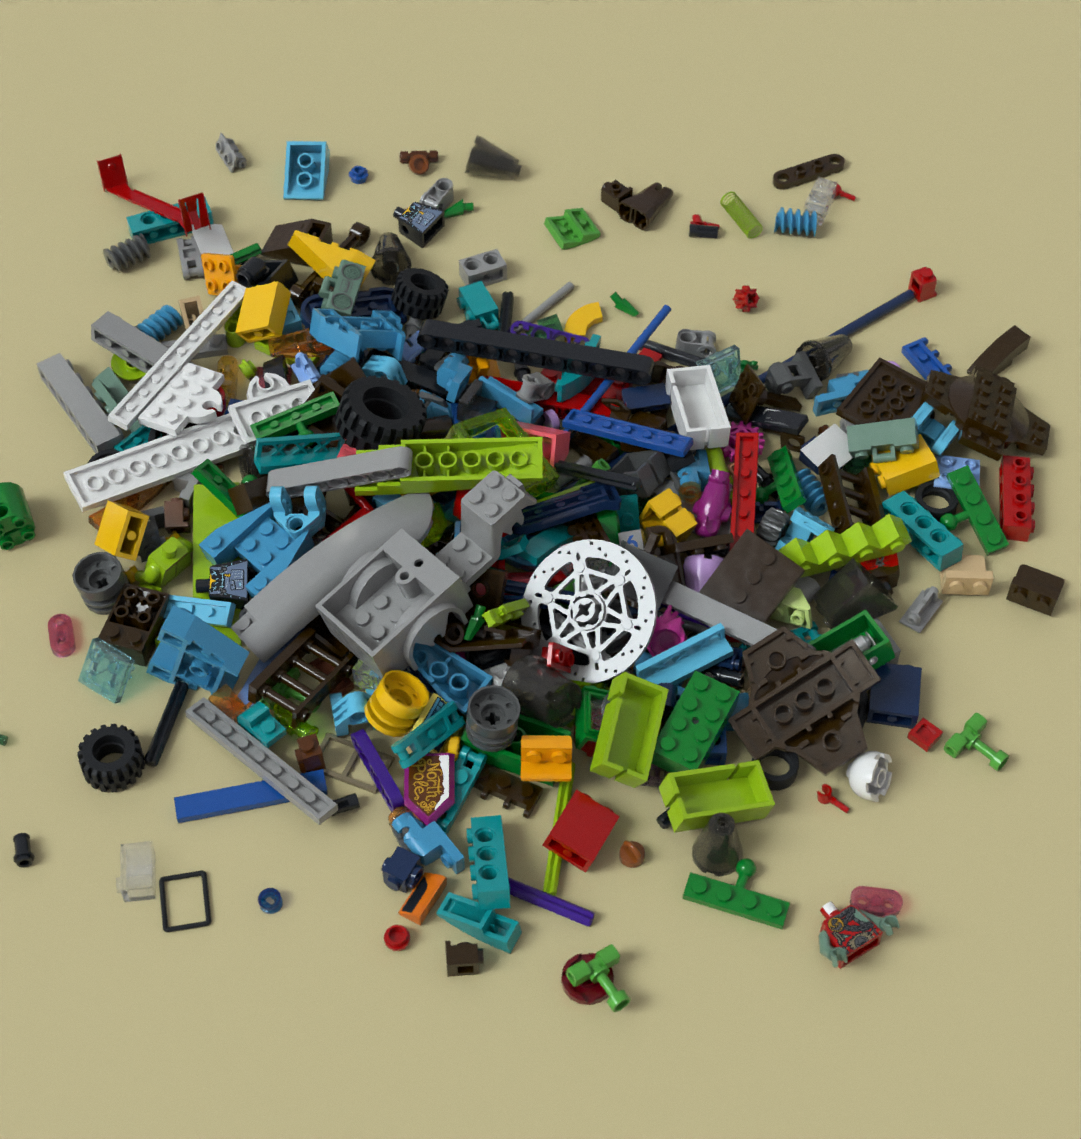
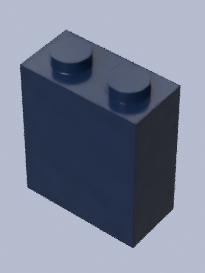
M887 662L875 669L881 682L869 689L866 722L913 729L919 717L922 668Z

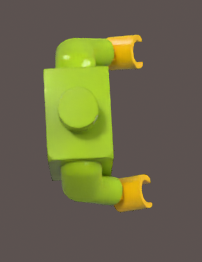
M174 530L170 537L165 538L166 542L148 556L144 571H138L136 566L133 565L124 573L127 575L130 583L138 581L163 588L192 564L190 553L193 551V544L189 540L182 538Z

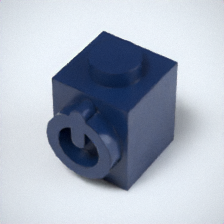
M398 846L391 858L387 857L381 871H383L384 883L390 889L407 893L409 888H415L423 875L424 868L421 866L420 856Z

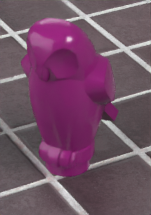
M712 469L701 498L693 506L692 511L697 516L696 522L698 523L694 531L698 536L705 538L716 536L722 522L728 521L732 510L729 497L733 489L729 479V472Z

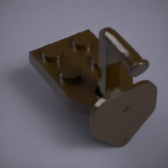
M663 525L646 527V543L651 532L663 537L664 546L657 547L653 555L675 562L678 568L672 581L684 586L685 580L680 553L687 552V556L705 553L707 548H709L710 552L721 551L728 548L727 544L734 542L733 534L728 533L677 543L676 537L667 527Z

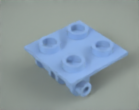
M935 454L940 475L934 479L933 487L952 489L946 477L947 474L967 465L978 485L980 484V460L947 455L939 457Z

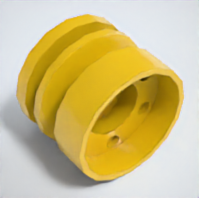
M391 670L385 673L365 705V716L369 723L381 733L392 737H403L410 732L412 726L430 700L429 692L425 685L412 674L401 670Z

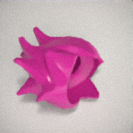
M670 604L660 617L657 616L654 633L647 646V650L652 657L687 640L682 627L684 622L681 621L680 617L677 618L678 611L671 614L672 605Z

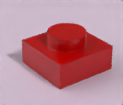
M922 718L908 733L907 738L928 752L942 737L943 731L925 718Z

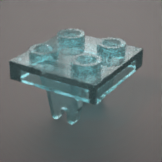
M735 344L722 351H717L707 358L696 361L697 366H711L719 393L736 386L741 374L740 348Z
M99 637L94 638L91 641L78 681L114 704L119 703L128 680L132 678L130 673L135 670L133 666L135 659Z

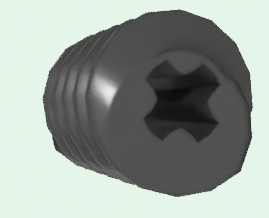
M141 233L139 236L134 235L132 240L130 238L126 239L125 243L119 242L117 246L112 245L110 250H103L109 267L111 269L115 267L119 272L121 271V264L125 268H129V260L135 265L136 257L141 262L143 261L142 254H145L147 258L151 257L147 240Z

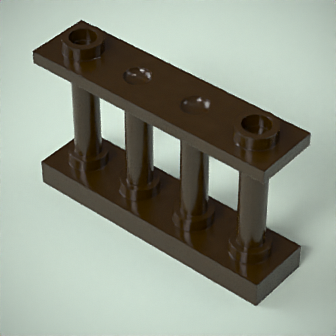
M831 454L818 466L831 524L835 529L834 532L841 534L855 523L852 522L851 515L861 518L862 522L869 526L874 525L885 517L873 469L865 467L857 475L841 470L838 467L836 455ZM842 480L853 483L854 490L844 487ZM846 497L856 500L858 507L849 505Z
M309 626L248 687V701L253 704L267 697L291 712V727L293 729H296L301 723L307 722L313 710L345 677L349 678L355 670V655L352 652L343 661L316 645V630ZM312 653L335 667V669L327 675L302 660V658L306 654ZM292 668H298L321 683L312 690L287 673ZM282 682L305 696L306 699L298 706L272 688L277 683L280 684Z

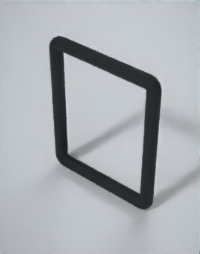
M205 871L164 876L159 879L162 924L165 932L210 925L211 913L207 874ZM202 876L206 921L168 927L164 882Z

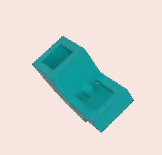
M256 702L237 716L238 725L267 748L287 735L286 729L270 714L269 708L262 702Z

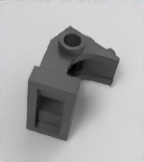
M805 351L797 352L790 362L773 363L769 367L765 383H763L768 392L787 394L794 387H800L805 399H813L823 387Z
M163 506L140 511L148 515V520H150L147 523L137 555L141 556L142 562L147 561L148 556L166 542L165 537L160 536L158 529L165 528Z

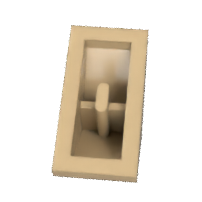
M200 296L178 300L185 331L203 312Z

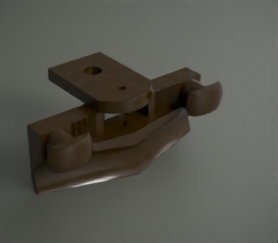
M490 567L469 586L471 591L468 592V596L473 607L465 613L468 623L464 625L454 616L453 612H449L445 636L437 635L434 638V643L450 653L511 648V654L504 657V662L511 668L530 671L539 666V663L532 661L533 650L539 646L542 630L509 621L495 628H489L485 620L471 641L464 639L471 615H474L477 604L485 606V612L503 605L508 571ZM478 583L483 584L486 588L484 596L479 595L476 591Z

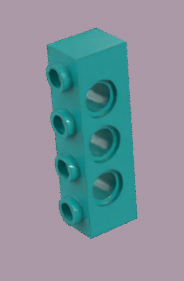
M205 198L209 222L214 224L212 211ZM197 199V213H198V218L200 219V215H199V205H198V199ZM179 203L174 204L173 206L179 208ZM152 211L126 217L131 238L134 235L139 236L141 233L147 240L148 245L185 235L184 228L179 222H175Z
M903 490L882 502L885 516L891 514L902 518L912 540L909 544L939 572L962 560L964 546L962 541L948 531L944 524L938 522L928 510H925L917 503L914 497H911Z
M501 815L471 817V828H466L467 844H473V846L468 847L469 862H474V865H470L471 881H476V884H472L473 900H478L479 911L510 908V888Z

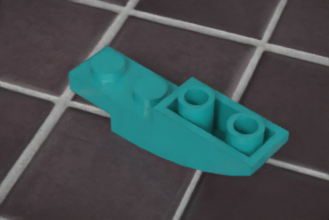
M593 334L590 341L585 342V345L600 348L601 336ZM562 372V378L558 379L555 385V392H558L557 402H563L577 395L595 377Z

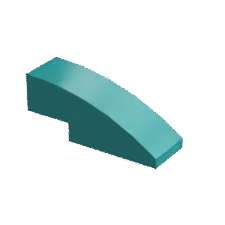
M451 892L447 893L436 912L437 916L464 933L511 954L522 934L519 921L496 914L494 909L479 911L478 902Z

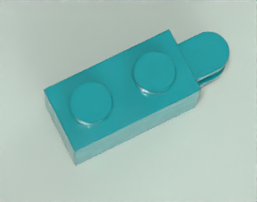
M479 281L460 287L457 304L460 309L464 310L466 320L479 319L483 328L498 330L499 309L483 282Z

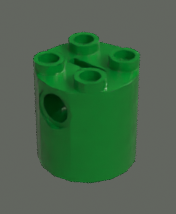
M1 482L0 547L2 550H10L15 545L32 540L35 537L34 531L36 527L23 488L15 483Z

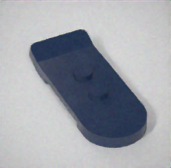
M376 287L359 291L351 316L371 317L372 310L393 311L401 319L400 324L404 325L407 322L406 315L399 311L391 300L394 288ZM318 294L309 296L301 305L300 319L309 330L313 308L321 309L324 299Z
M597 482L582 486L579 490L523 508L521 511L524 516V522L522 525L516 522L512 526V534H530L603 510H620L622 500L614 486Z

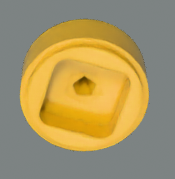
M451 735L444 745L445 753L454 754L455 761H457L461 749L460 736Z

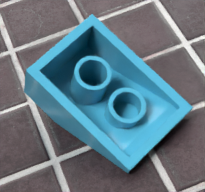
M287 141L284 200H324L330 162V149L326 141Z

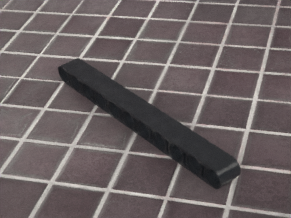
M427 319L422 323L417 336V343L426 349L638 385L650 383L655 366L654 360L645 355Z

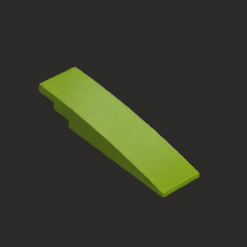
M543 438L401 440V445H379L378 450L398 446L410 448L413 451L411 475L404 478L355 486V495H393L473 489L492 471H498L505 476L511 474L521 483L542 481ZM356 450V454L366 453V452H371V451H376V450Z
M233 482L237 486L240 485V482ZM203 484L194 485L193 598L210 600L209 593H196V579H209L210 567L213 565L205 557L199 544L215 529L238 517ZM238 556L233 561H238L242 559ZM235 609L231 626L239 620V614L242 609ZM210 625L242 647V640L232 628Z

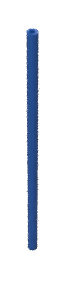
M668 305L663 306L627 353L637 354L670 313L671 308ZM604 379L580 410L590 412L614 380ZM567 428L564 429V431L570 432V436L575 431Z

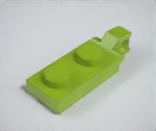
M524 598L489 610L482 614V617L485 618L489 628H495L510 620L515 621L524 615L523 611L530 607V605Z

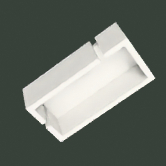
M703 365L667 369L666 394L670 396V406L679 435L693 438V446L690 450L704 449V445H707L708 448L728 446L731 427L711 366Z

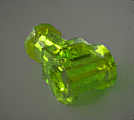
M275 703L273 707L275 719L286 729L290 736L295 734L301 738L315 733L316 735L318 734V727L311 726L308 722L301 723L296 729H293L291 727L292 713Z

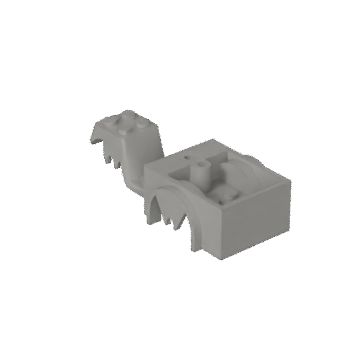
M492 471L461 499V532L435 556L401 528L380 548L365 553L355 561L345 574L342 582L317 603L315 607L331 634L381 679L385 673L391 670L403 671L408 666L416 671L418 666L413 658L415 643L434 646V638L437 635L444 637L449 612H453L454 616L464 625L468 623L465 613L473 607L468 596V592L471 591L469 586L498 560L501 554L503 532L512 535V526L516 522L520 525L523 524L524 516L521 510L527 506L537 504L536 498L530 495L525 490L523 483L511 474L505 476L498 471Z

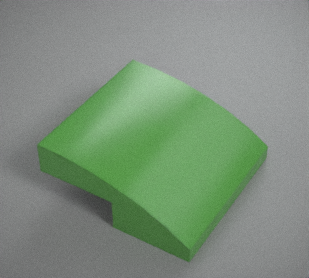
M583 208L565 209L563 216L546 217L544 225L562 250L586 244L600 237L601 234Z

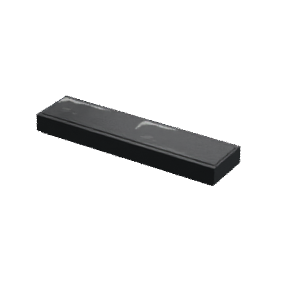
M729 403L725 408L728 421L734 423L743 421ZM756 405L748 423L750 422L751 426L799 435L809 420L805 414Z

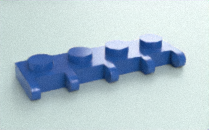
M926 337L902 346L901 353L925 380H927L931 370L950 374L952 366L950 364L943 366L937 359L940 355L938 350L930 351L926 345L929 343V340Z

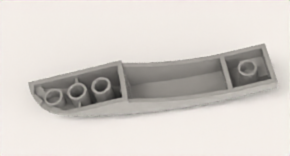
M429 492L406 494L358 518L316 545L281 572L244 606L248 612L231 626L232 630L265 663L297 632L320 614L315 605L342 582L349 568L362 555L373 549L380 548L401 528L419 543L425 539L432 527L433 521L431 518L435 510L434 502Z

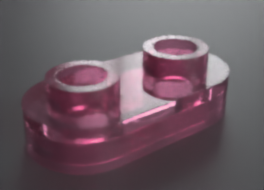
M66 614L52 616L48 621L51 650L57 657H68L76 649L71 618Z
M858 886L851 892L849 903L857 909L876 916L885 917L888 915H898L903 905V899L898 892L891 889ZM863 900L866 904H860L858 901ZM888 903L892 905V908H887L884 904Z

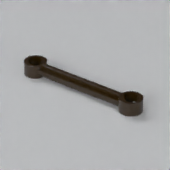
M355 222L349 231V236L339 247L350 250V248H354L357 244L364 245L370 236V227L360 222ZM316 271L301 285L294 284L290 288V298L295 306L301 308L303 301L310 296V292L313 290L312 281L316 277L322 278Z

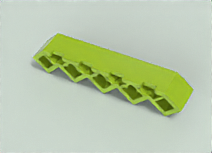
M888 514L872 526L857 522L841 534L826 530L810 542L794 538L778 551L805 570L800 577L803 578L898 553L912 540L902 518Z

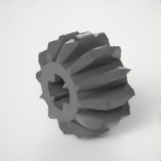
M770 508L762 517L756 530V535L775 548L779 539L785 536L790 526V516L780 509Z

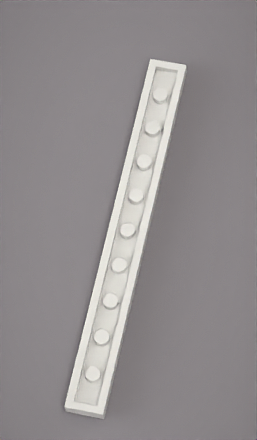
M232 280L110 412L108 421L127 431L186 362H190L241 306L246 287Z

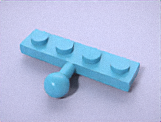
M170 595L163 619L167 618L174 605L189 610L191 614L196 615L209 625L231 628L236 604Z

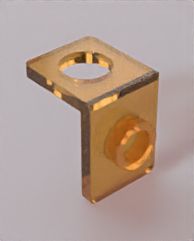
M224 684L208 698L214 706L232 720L252 705V702L244 705L228 684Z

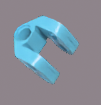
M372 355L362 368L366 377L376 376L380 378L384 376L388 377L389 380H398L402 385L408 382L400 363L393 357Z
M924 402L913 415L917 422L918 435L921 434L931 451L940 457L957 437L960 430L954 425L956 423L955 420H952L948 427L945 428L944 425L935 419L929 418L934 407Z
M272 486L270 488L269 501L274 511L273 516L278 525L291 537L297 539L305 530L309 531L312 537L325 526L326 500L319 486L305 487L304 502L308 510V516L292 514V501L284 486Z
M797 507L790 518L792 522L785 536L779 539L775 549H781L794 538L810 542L814 535L819 536L826 530L834 532L835 529L828 523L820 520L819 517L811 515L810 512L804 511L801 507Z
M377 686L365 688L366 693L361 691L351 692L343 698L341 692L329 694L337 737L349 735V724L357 725L369 722L365 716L364 707Z

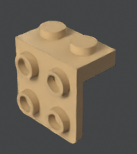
M962 555L961 561L939 572L942 594L989 595L993 582V571H986L985 558L982 555Z

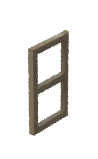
M328 732L320 744L322 754L330 740L354 748L352 741L337 737ZM356 750L342 774L324 769V775L374 794L378 791L375 783L371 786L348 777L359 756ZM377 751L382 759L387 760L385 766L389 770L395 761V757Z

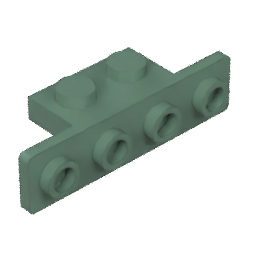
M107 367L95 377L91 384L96 390L94 395L100 402L106 403L104 408L109 414L129 393L110 367ZM138 419L129 428L132 433L142 426L139 424Z

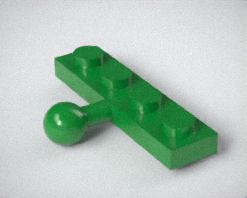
M332 391L250 425L255 438L281 437L296 430L299 432L298 435L314 434L306 426L336 414L340 403ZM310 442L305 447H311L315 442Z
M785 445L767 457L774 482L765 488L757 487L756 502L764 504V502L768 501L769 495L777 491L782 508L786 513H789L805 503L806 498L791 452Z
M206 459L194 469L191 474L236 517L239 518L247 514L244 513L237 516L228 489L237 485L215 464ZM246 475L243 477L241 484L255 480L257 477Z
M967 465L948 473L946 477L964 511L956 515L944 514L939 522L944 524L948 531H953L958 523L968 519L987 556L1007 548L1009 543L969 466Z
M744 858L738 861L736 872L739 876L735 886L690 872L683 893L684 900L781 930L783 929L790 902L745 889L748 879L756 873V864L751 859Z

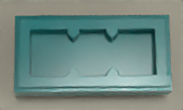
M636 494L620 496L622 500L621 508L616 511L620 521L621 532L639 530L638 496Z

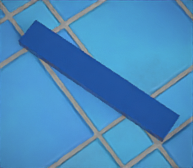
M573 408L562 421L563 428L683 458L693 446V438Z
M323 769L300 773V775L325 795H328ZM264 780L174 797L178 823L290 802Z

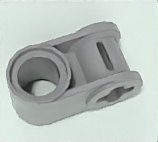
M448 178L438 179L422 195L419 203L444 211L454 200L452 181Z
M682 329L677 334L675 349L704 359L713 358L716 355V348L714 346L716 334L709 330Z
M540 372L525 374L522 377L521 389L517 391L516 397L529 404L540 400H547L553 395L556 384Z

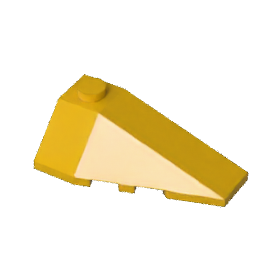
M297 230L294 231L288 243V246L323 279L325 276L332 277L334 267H339L341 260H347L366 266L362 286L376 261L357 249L350 248V250L340 248L339 244L335 242L327 244L321 242L319 237Z

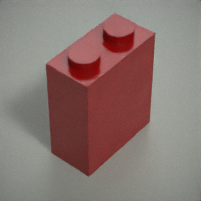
M576 789L542 846L586 873L620 816L615 814L609 807L593 800L588 794Z

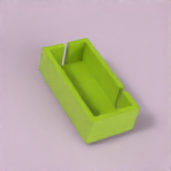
M623 672L612 679L607 698L611 702L605 706L590 767L591 772L609 779L615 776L614 781L633 788L647 782L669 689L627 672Z
M759 760L741 762L736 767L735 764L668 773L659 786L665 808L670 807L667 813L674 833L764 819L775 806Z

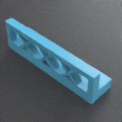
M719 623L636 665V675L654 684L671 683L676 685L692 677L695 670L702 672L733 656L734 650L725 638L724 626Z

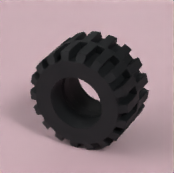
M407 268L399 272L391 300L399 311L412 318L420 320L437 318L442 313L449 291L448 285L439 275L429 270Z
M106 724L101 725L100 729L94 728L91 730L90 735L86 734L83 737L84 742H80L78 746L80 751H77V756L85 780L88 784L91 783L94 789L100 787L102 792H107L108 789H111V792H117L119 788L125 790L128 784L133 785L136 783V777H141V769L145 767L144 754L139 738L135 736V732L132 729L127 730V726L124 725L117 727V724H111L110 727H106ZM109 754H123L118 760L114 762H100L105 756Z

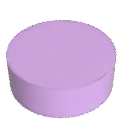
M552 409L543 412L545 427L559 429L560 421L556 412Z

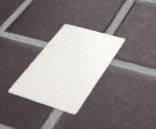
M192 224V233L201 254L230 255L234 253L221 224H210L211 229L207 225L197 230H194Z
M833 424L801 449L817 467L831 454L836 455L839 468L853 458L848 450L847 434L836 424Z

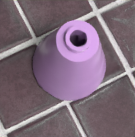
M704 554L686 557L683 563L685 586L699 592L724 558L712 555V559L704 558Z

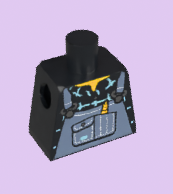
M413 202L406 210L397 207L393 214V217L398 219L400 234L421 248H424L445 226L443 210L418 202Z
M244 559L212 565L210 567L209 579H196V593H209L210 600L231 602L236 604L235 609H244V606L250 601V595L245 587L250 582L248 560Z

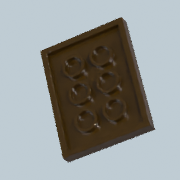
M879 357L838 407L836 415L854 425L912 418L925 402L922 398L926 381Z
M746 529L699 593L766 624L805 570L753 532Z

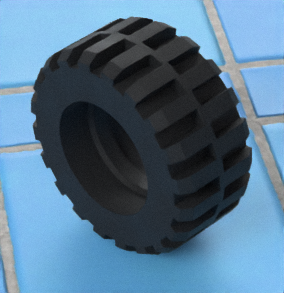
M376 376L361 377L351 382L345 388L336 413L335 423L342 439H346V443L350 447H355L356 450H378L379 445H401V440L420 439L426 423L427 411L423 401L419 400V395L416 392H412L411 388L406 384L402 385L400 381L395 379L389 380L388 377L384 376L380 378Z

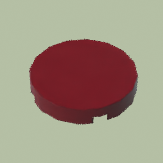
M596 953L574 955L566 962L562 969L561 984L563 990L571 1000L579 1004L593 1005L600 1003L608 997V994L599 982L592 983L589 979L574 987L566 975L567 968L582 960L588 963L595 959ZM610 967L607 976L614 983L613 969Z

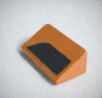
M425 872L398 914L421 926L446 888L447 877Z

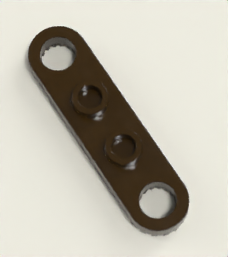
M829 154L777 171L773 175L772 184L777 189L780 188L779 190H785V188L789 189L792 186H799L830 176V174L844 169L845 159L839 154Z

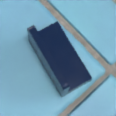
M664 383L625 388L621 391L623 403L632 411L631 414H635L637 411L652 412L669 409L671 404L670 396L666 394Z

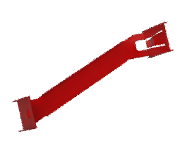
M121 153L120 155L97 161L104 192L106 189L122 199L179 222L184 228L186 237L187 232L193 231L192 224L194 230L206 227L207 225L211 229L203 192L179 199L178 208L136 189L131 190L128 186ZM197 199H198V205H199V215H200V219L198 218V213H197Z

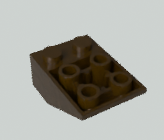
M307 219L276 225L264 245L261 255L279 260L288 259L289 262L309 266L288 246L294 231L297 230L319 237L321 242L331 244L333 242L331 223Z
M125 583L97 639L102 656L146 667L156 647L155 638L159 635L170 595Z

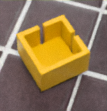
M670 488L649 500L639 516V523L645 530L646 527L663 525L673 533L677 543L686 541L698 524L694 515L687 511L686 508H682L680 497L673 493ZM662 536L657 545L658 547L664 546Z

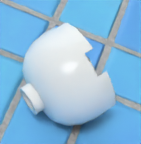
M866 751L858 755L848 765L846 775L849 777L851 789L857 796L874 802H879L878 796L880 794L885 796L892 777V772L888 771V763L892 762L889 754L878 751Z

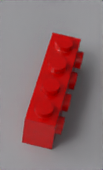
M1003 455L1000 463L999 526L1007 540L1027 542L1030 533H1034L1035 520L1031 517L1035 509V502H1031V498L1034 495V484H1031L1034 467H1030L1029 457Z

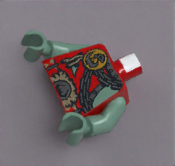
M828 902L820 909V912L826 919L822 923L820 934L818 935L820 954L832 961L833 967L841 969L878 946L883 935L882 931H885L888 936L893 935L892 928H900L898 919L895 915H888L884 918L857 909L854 905H849L839 911L833 902Z

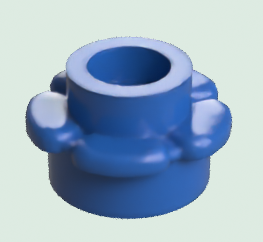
M355 166L349 172V177L353 183L362 184L367 180L368 170L362 166Z

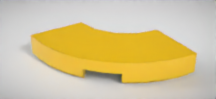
M599 302L582 306L572 313L565 324L564 332L586 337V332L591 326L602 322L603 316Z

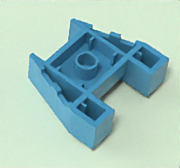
M313 308L309 333L316 341L350 358L355 357L356 360L359 359L360 350L374 348L379 351L387 350L398 361H402L406 336L405 332L402 331L403 325L400 324V317L393 311L372 310L371 317L340 316L334 309Z
M270 502L215 529L199 544L203 554L213 565L232 562L238 556L242 560H248L249 566L258 573L245 585L251 599L287 567L315 546L309 531L305 530L297 539H294L281 528L273 516L274 511Z
M173 605L160 629L157 638L160 643L149 662L146 673L174 685L177 681L185 682L188 684L189 689L197 691L198 687L211 692L212 696L228 700L240 676L239 673L249 655V651L196 615L191 614L189 610Z

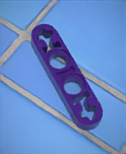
M516 321L510 327V333L517 334L514 329H518L520 325L523 326L524 331L528 332L530 327L533 328L531 332L532 337H534L537 331L542 330L547 335L546 339L555 340L558 336H564L568 343L571 341L570 338L575 339L573 341L575 344H580L581 341L589 342L588 338L525 321Z
M361 729L352 733L351 740L353 746L390 811L394 812L404 808L402 794L365 730Z

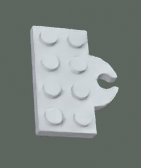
M186 362L138 416L139 424L177 437L188 423L200 424L217 418L216 411L213 409L207 410V408L213 407L217 411L222 412L223 401L217 389L225 381L224 374Z
M265 373L264 380L270 384L271 387L262 388L259 385L258 376L251 380L247 390V400L228 406V411L246 447L256 444V438L250 425L303 404L315 390L310 379L290 386L281 376Z

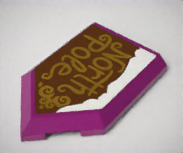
M452 753L426 754L416 763L404 769V805L426 826L433 821L437 822V819L455 804V755Z

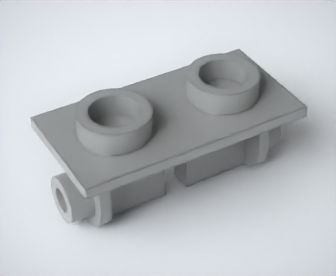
M220 133L219 140L216 142V151L231 173H233L235 167L244 168L246 166V159L241 153H238L239 149L233 139L225 138L223 133Z
M931 586L925 591L922 590L899 622L920 633L943 603L938 598V589Z

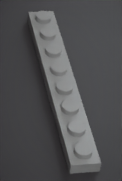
M203 697L185 711L186 717L318 825H321L338 811L337 803L206 698Z

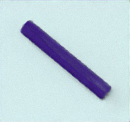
M508 877L510 895L585 926L592 924L594 912Z

